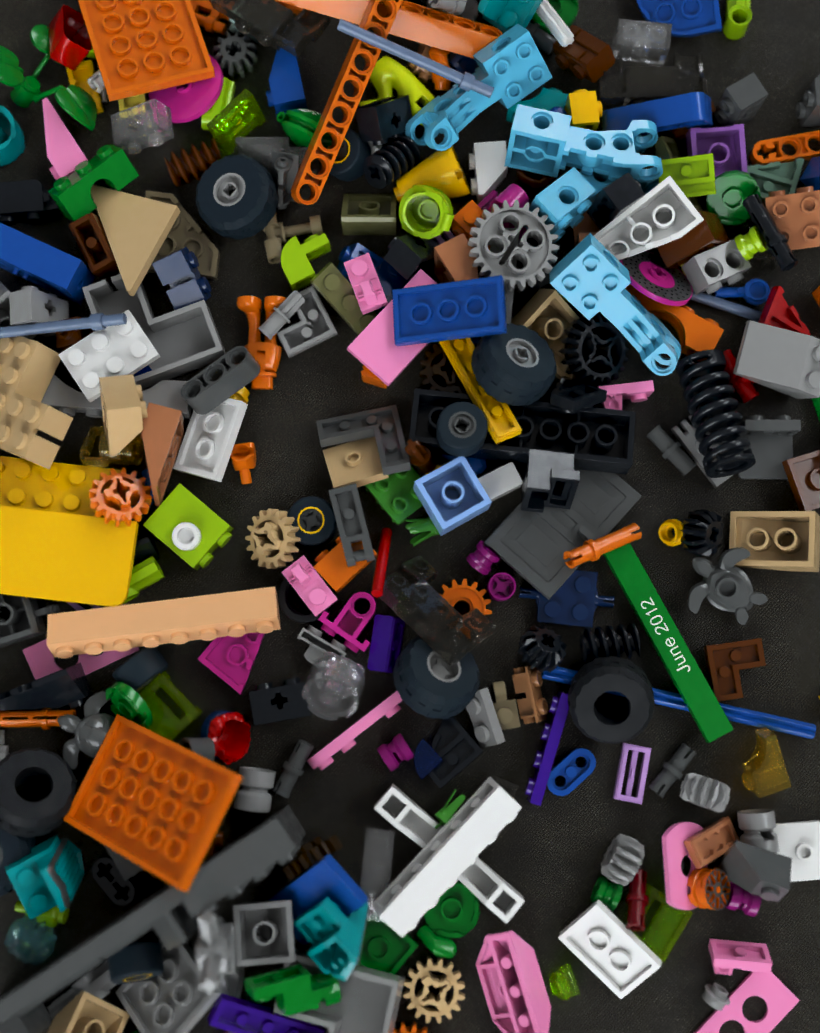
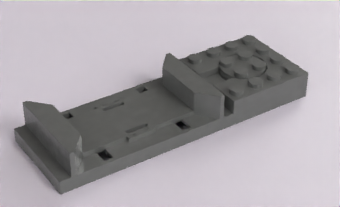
M289 805L217 851L213 856L202 861L188 892L181 891L171 884L166 885L1 995L0 1033H42L53 1021L42 1003L44 1000L152 928L155 929L167 951L183 944L199 927L198 915L204 914L205 910L213 912L219 907L216 903L225 896L231 900L244 891V888L252 879L256 883L264 878L274 868L273 866L277 861L281 866L295 857L298 849L301 847L300 845L303 844L302 839L306 832Z

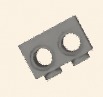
M735 239L693 256L681 267L695 295L705 291L709 295L721 289L723 283L728 282L729 285H732L744 278L743 273L751 268V265L741 255Z

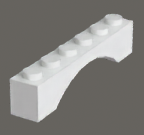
M393 783L374 805V809L421 848H424L443 828L441 825L435 829V826L439 823ZM479 857L458 878L486 907L506 924L525 902L522 894Z

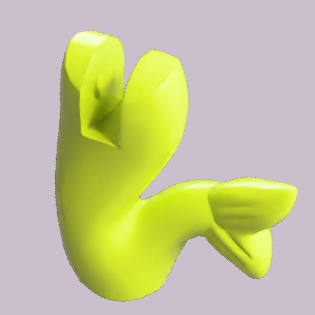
M385 55L375 64L370 76V81L378 93V98L359 102V106L361 107L377 100L393 96V89H395L398 96L409 95L413 117L422 109L416 104L417 102L426 106L435 97L406 67Z

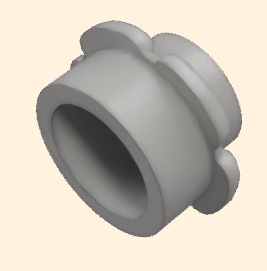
M713 983V985L706 984L704 986L706 989L702 994V998L712 1008L721 1011L724 1006L730 1004V1000L727 997L729 993L723 986L718 983Z

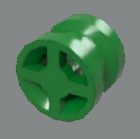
M600 875L594 885L590 901L594 903L599 899L613 912L620 901L623 885L611 883L607 877Z

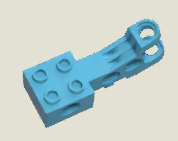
M516 24L473 55L479 67L475 69V73L472 75L475 76L476 80L494 87L490 98L472 90L469 92L459 88V84L456 83L452 86L451 90L441 97L437 96L407 122L405 127L406 137L415 141L417 145H427L434 150L445 151L459 140L458 133L489 106L499 101L509 109L553 78L530 32L521 25ZM422 123L425 132L421 138L417 139L415 128L418 124ZM440 133L444 134L443 141L437 144L434 138Z
M517 104L504 165L506 167L557 178L559 169L565 170V167L568 166L582 169L581 174L592 176V172L608 175V180L612 181L617 180L628 172L638 182L654 181L663 174L661 157L640 155V153L635 152V149L652 147L658 141L657 126L650 120H632L627 130L594 131L571 126V115ZM641 133H650L646 136H638ZM647 166H654L650 169H643Z
M635 149V152L639 153L641 151L643 153L646 149ZM573 167L537 194L529 207V211L532 212L535 208L539 207L537 216L548 215L545 224L555 225L550 234L558 235L557 242L565 234L566 228L569 226L574 228L584 219L582 214L591 207L602 189L614 181L608 180V175L592 172V176L581 174V172ZM659 180L639 182L642 191L647 194L659 184Z
M589 233L553 267L549 273L550 284L588 320L598 312L602 313L639 352L642 361L653 373L659 376L671 374L677 366L682 351L679 341L653 313H650L634 295H631L625 289L631 283L629 270ZM661 354H667L670 358H664ZM655 360H656L658 363L662 364V365H668V367H666V368H661V367H659V366L656 364Z

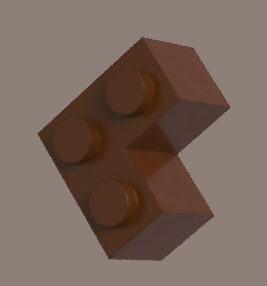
M698 211L704 221L682 238L657 247L667 268L676 269L689 261L693 256L730 241L717 214Z

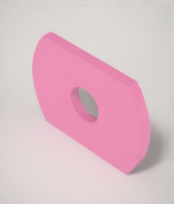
M677 822L670 826L662 835L666 903L680 910H693L697 908L689 900L688 894L691 893L690 886H687L688 878L695 869V866L683 842L704 829L693 822ZM687 855L690 859L691 867L689 873L685 876L681 869V863L684 856Z

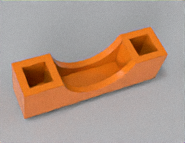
M631 284L625 288L650 313H653L657 318L666 320L675 328L680 339L681 353L689 356L693 353L712 350L716 347L724 332V329L720 328L716 321L710 318L704 319L696 315L692 308L685 305L670 306L652 300L635 289ZM707 358L699 359L696 361L701 362L707 360Z

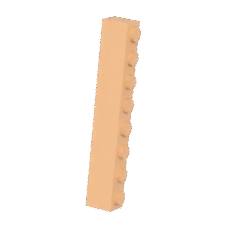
M274 586L48 614L47 646L54 658L67 659L73 657V655L80 654L98 655L104 651L112 650L123 652L136 647L155 648L161 644H185L193 640L211 641L217 637H241L245 634L257 632L267 634L273 630H281L278 596Z

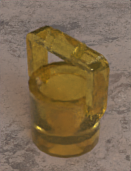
M91 427L80 448L79 458L84 466H138L143 457V439L140 438L139 433L116 456H110L104 427ZM96 436H100V457H89Z

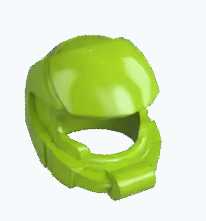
M413 185L412 188L406 191L399 205V219L402 228L406 232L423 239H433L443 234L444 231H450L454 218L453 207L449 197L443 191L427 185Z

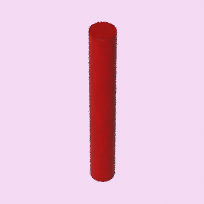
M383 528L381 530L371 591L374 597H381L383 595L392 530L390 528Z

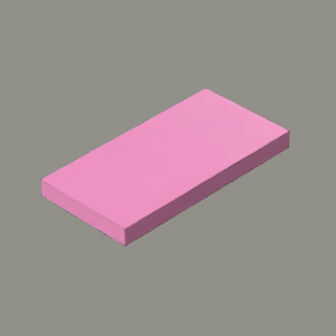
M420 269L403 288L438 283ZM392 299L347 347V351L389 387L428 343L405 346L395 345Z

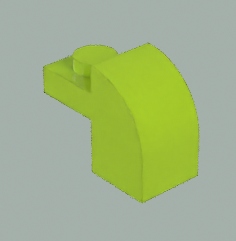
M325 233L311 235L301 245L295 235L283 247L281 265L292 291H298L311 284L310 280L316 274L310 261L331 251L330 242Z

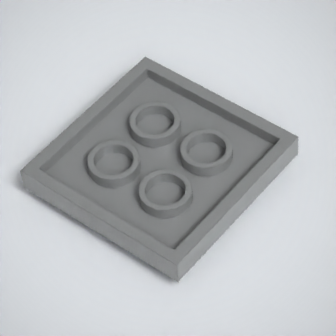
M160 939L164 972L147 980L122 984L115 993L140 1033H189L222 992L219 988H214L213 993H207L206 989L200 990L201 974L197 967L196 955L187 942L167 951Z

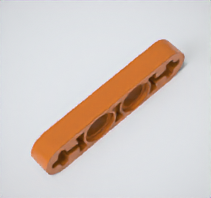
M820 130L761 140L752 148L749 159L753 165H767L770 162L777 161L786 163L792 162L796 158H803L804 161L811 160L812 157L820 156V150H811L808 146V140L815 139L820 142ZM782 145H792L795 148V154L792 156L786 155L782 150ZM760 149H762L763 153H770L766 159H763L762 155H757Z

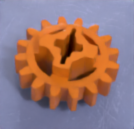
M111 468L110 475L108 476L101 472L100 479H94L92 489L89 490L90 508L95 509V516L100 517L104 515L105 524L114 520L116 527H119L121 521H125L127 526H131V519L133 518L140 522L142 514H148L149 505L152 502V496L150 495L151 486H145L146 478L137 479V471L135 470L130 475L126 474V468H122L121 473H116L115 469Z

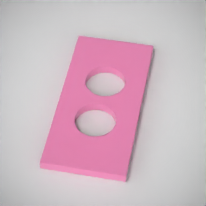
M47 639L22 650L35 680L62 670L56 664L55 658L47 646ZM136 647L123 652L116 650L104 651L98 656L80 654L76 664L81 662L85 675H88L140 649Z
M750 972L728 996L730 1004L724 1006L721 1011L715 1009L694 1033H719L723 1023L729 1020L741 1023L744 1033H770L800 1000L772 972ZM751 996L761 997L766 1003V1013L758 1021L746 1019L742 1012L744 1001Z

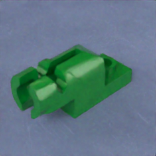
M301 964L244 979L245 991L254 1001L265 1002L273 999L275 996L277 1007L284 1015L288 1016L311 1009L316 1010L320 1007L321 1001L324 1002L325 1006L341 1001L338 979L334 978L331 973L327 975H310Z

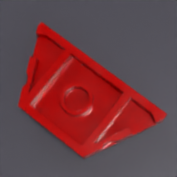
M781 286L772 287L759 323L810 335V331L805 323L800 320L794 305L789 306L782 296L785 292ZM738 375L735 379L737 383H755Z

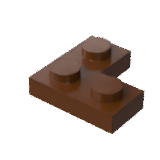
M761 638L704 646L710 686L718 701L743 698L739 675L740 669L766 666Z

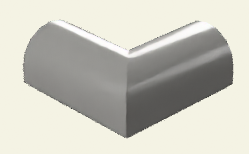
M314 286L299 292L306 300L296 312L300 321L277 332L278 338L289 358L338 334Z

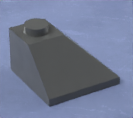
M735 840L715 865L716 869H721L728 875L731 882L749 893L761 896L766 901L779 902L790 890L792 858Z

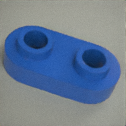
M575 748L551 769L547 788L557 796H565L571 793L594 771L596 759L593 753L585 748ZM580 756L585 759V764L582 767H578L575 763L576 759ZM557 776L564 777L565 782L563 785L557 786L555 784Z

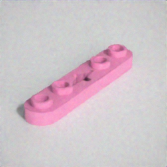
M398 691L394 692L308 759L307 763L313 770L317 767L320 771L324 770L334 762V759L331 757L339 750L344 754L357 744L354 740L355 737L382 716L386 715L389 719L402 709L399 703L403 700Z

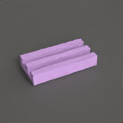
M622 742L613 799L642 804L651 748ZM632 750L625 795H622L621 791L628 751ZM643 752L636 797H632L631 793L638 753Z

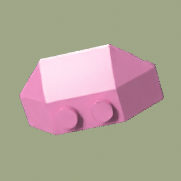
M513 930L487 934L475 965L492 1021L502 1033H549L551 1004L534 949Z

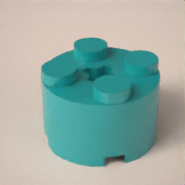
M0 105L1 167L15 161L25 151L26 145L23 130L9 110Z

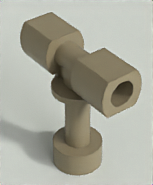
M275 212L273 218L263 229L267 237L264 243L269 264L281 262L282 244L287 243V237L312 233V235L323 234L320 215L310 216V222L284 227L283 222L277 221Z

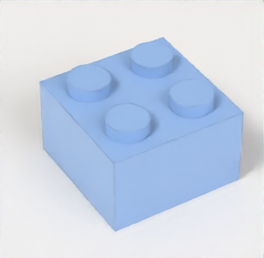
M457 457L414 481L413 490L440 536L489 510L492 503L465 457Z

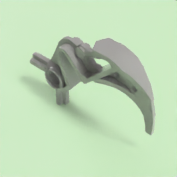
M205 910L204 914L198 915L201 936L196 941V963L201 974L200 990L206 989L207 993H213L214 988H219L223 994L240 999L245 972L244 966L236 967L233 922L224 923L222 917H217L216 913H211V910Z

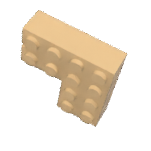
M22 336L1 338L0 449L50 469L60 446L36 435V433L40 430L63 441L73 420L67 414L41 403L61 360L58 356L59 353L40 342Z

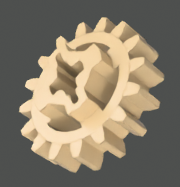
M279 509L259 511V516L252 517L254 525L247 526L251 534L246 536L245 540L250 541L251 545L246 549L247 551H253L251 560H258L259 567H266L267 569L286 567V562L294 560L291 553L299 551L295 546V542L301 541V538L295 537L299 527L292 526L295 519L294 517H287V511H279Z
M428 956L427 964L425 965L419 960L416 961L417 970L409 968L408 974L411 979L404 980V986L410 988L403 992L404 998H411L407 1003L408 1010L416 1008L415 1017L419 1018L424 1014L426 1023L430 1022L431 1017H436V1021L439 1024L441 1023L442 1015H445L449 1020L452 1019L451 1010L460 1011L461 1009L457 1000H465V994L459 991L465 988V982L457 981L462 976L461 971L456 970L452 972L453 962L450 961L445 966L443 965L442 957L438 958L437 963H433L431 956ZM431 971H439V972H442V973H444V974H442V975L440 976V975L432 974ZM421 978L422 988L415 994V985L418 979ZM433 984L435 988L439 987V994H435L433 991L429 992V986ZM453 986V994L448 1002L446 993ZM430 1004L436 1006L437 1008H429L425 1005Z

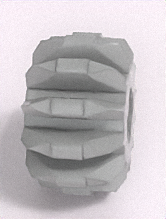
M688 773L685 779L682 780L679 796L682 800L715 812H723L726 804L728 805L731 789L728 785L718 780L696 773Z
M619 834L612 840L606 853L603 855L601 874L616 884L623 886L629 884L642 865V859L645 856L644 845L631 836Z

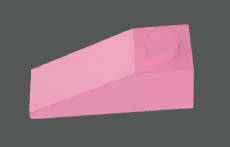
M46 97L42 100L47 158L53 165L49 170L57 181L61 177H68L75 171V167L79 163L86 161L87 158Z

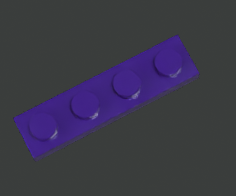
M558 692L557 697L553 696L548 709V712L552 713L550 723L544 724L540 737L541 740H544L541 751H536L532 767L536 768L534 778H528L524 794L528 795V802L541 806L569 710L568 694Z
M223 993L217 998L207 1018L210 1026L233 1033L325 1032L324 1026L273 1012L274 1009Z

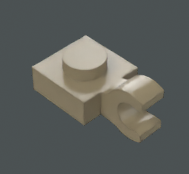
M504 681L492 682L495 696L493 705L501 729L521 727L516 699L507 700Z

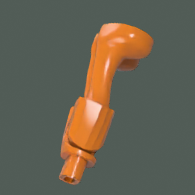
M273 295L264 298L266 320L274 312L273 308H278L286 297ZM239 296L237 298V307L245 312L249 326L248 344L244 347L247 348L260 365L258 376L251 381V389L272 390L273 378L277 377L276 372L281 358L282 347L277 345V333L271 340L265 336L264 342H261V332L258 327L260 326L262 300L256 296Z

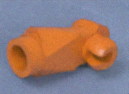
M431 47L429 50L430 59L450 67L448 62V54L450 52ZM432 73L435 90H449L451 81Z

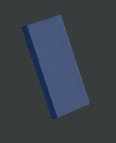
M502 275L392 290L396 346L507 333L505 289Z
M327 854L268 900H292L294 922L299 915L326 897L336 903L346 917L362 907L369 898L330 854ZM294 925V937L302 946L309 943L306 937Z

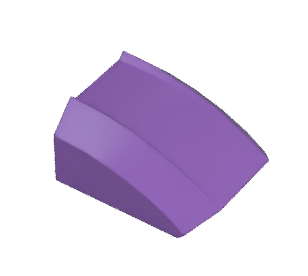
M744 124L702 129L701 127L690 128L685 134L688 156L713 153L715 177L726 171L733 170L748 173Z

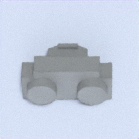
M310 624L307 629L302 628L297 639L310 644L304 654L308 662L315 666L323 667L329 656L337 660L339 664L343 662L347 655L345 652L347 647L335 639L329 643L321 638L323 632Z

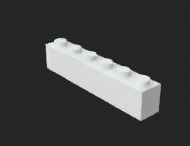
M489 777L372 903L378 917L402 938L408 931H412L417 926L419 919L438 903L441 895L448 888L456 884L463 871L476 862L479 854L485 847L492 844L498 837V833L516 818L519 810L522 808L519 803L493 778Z

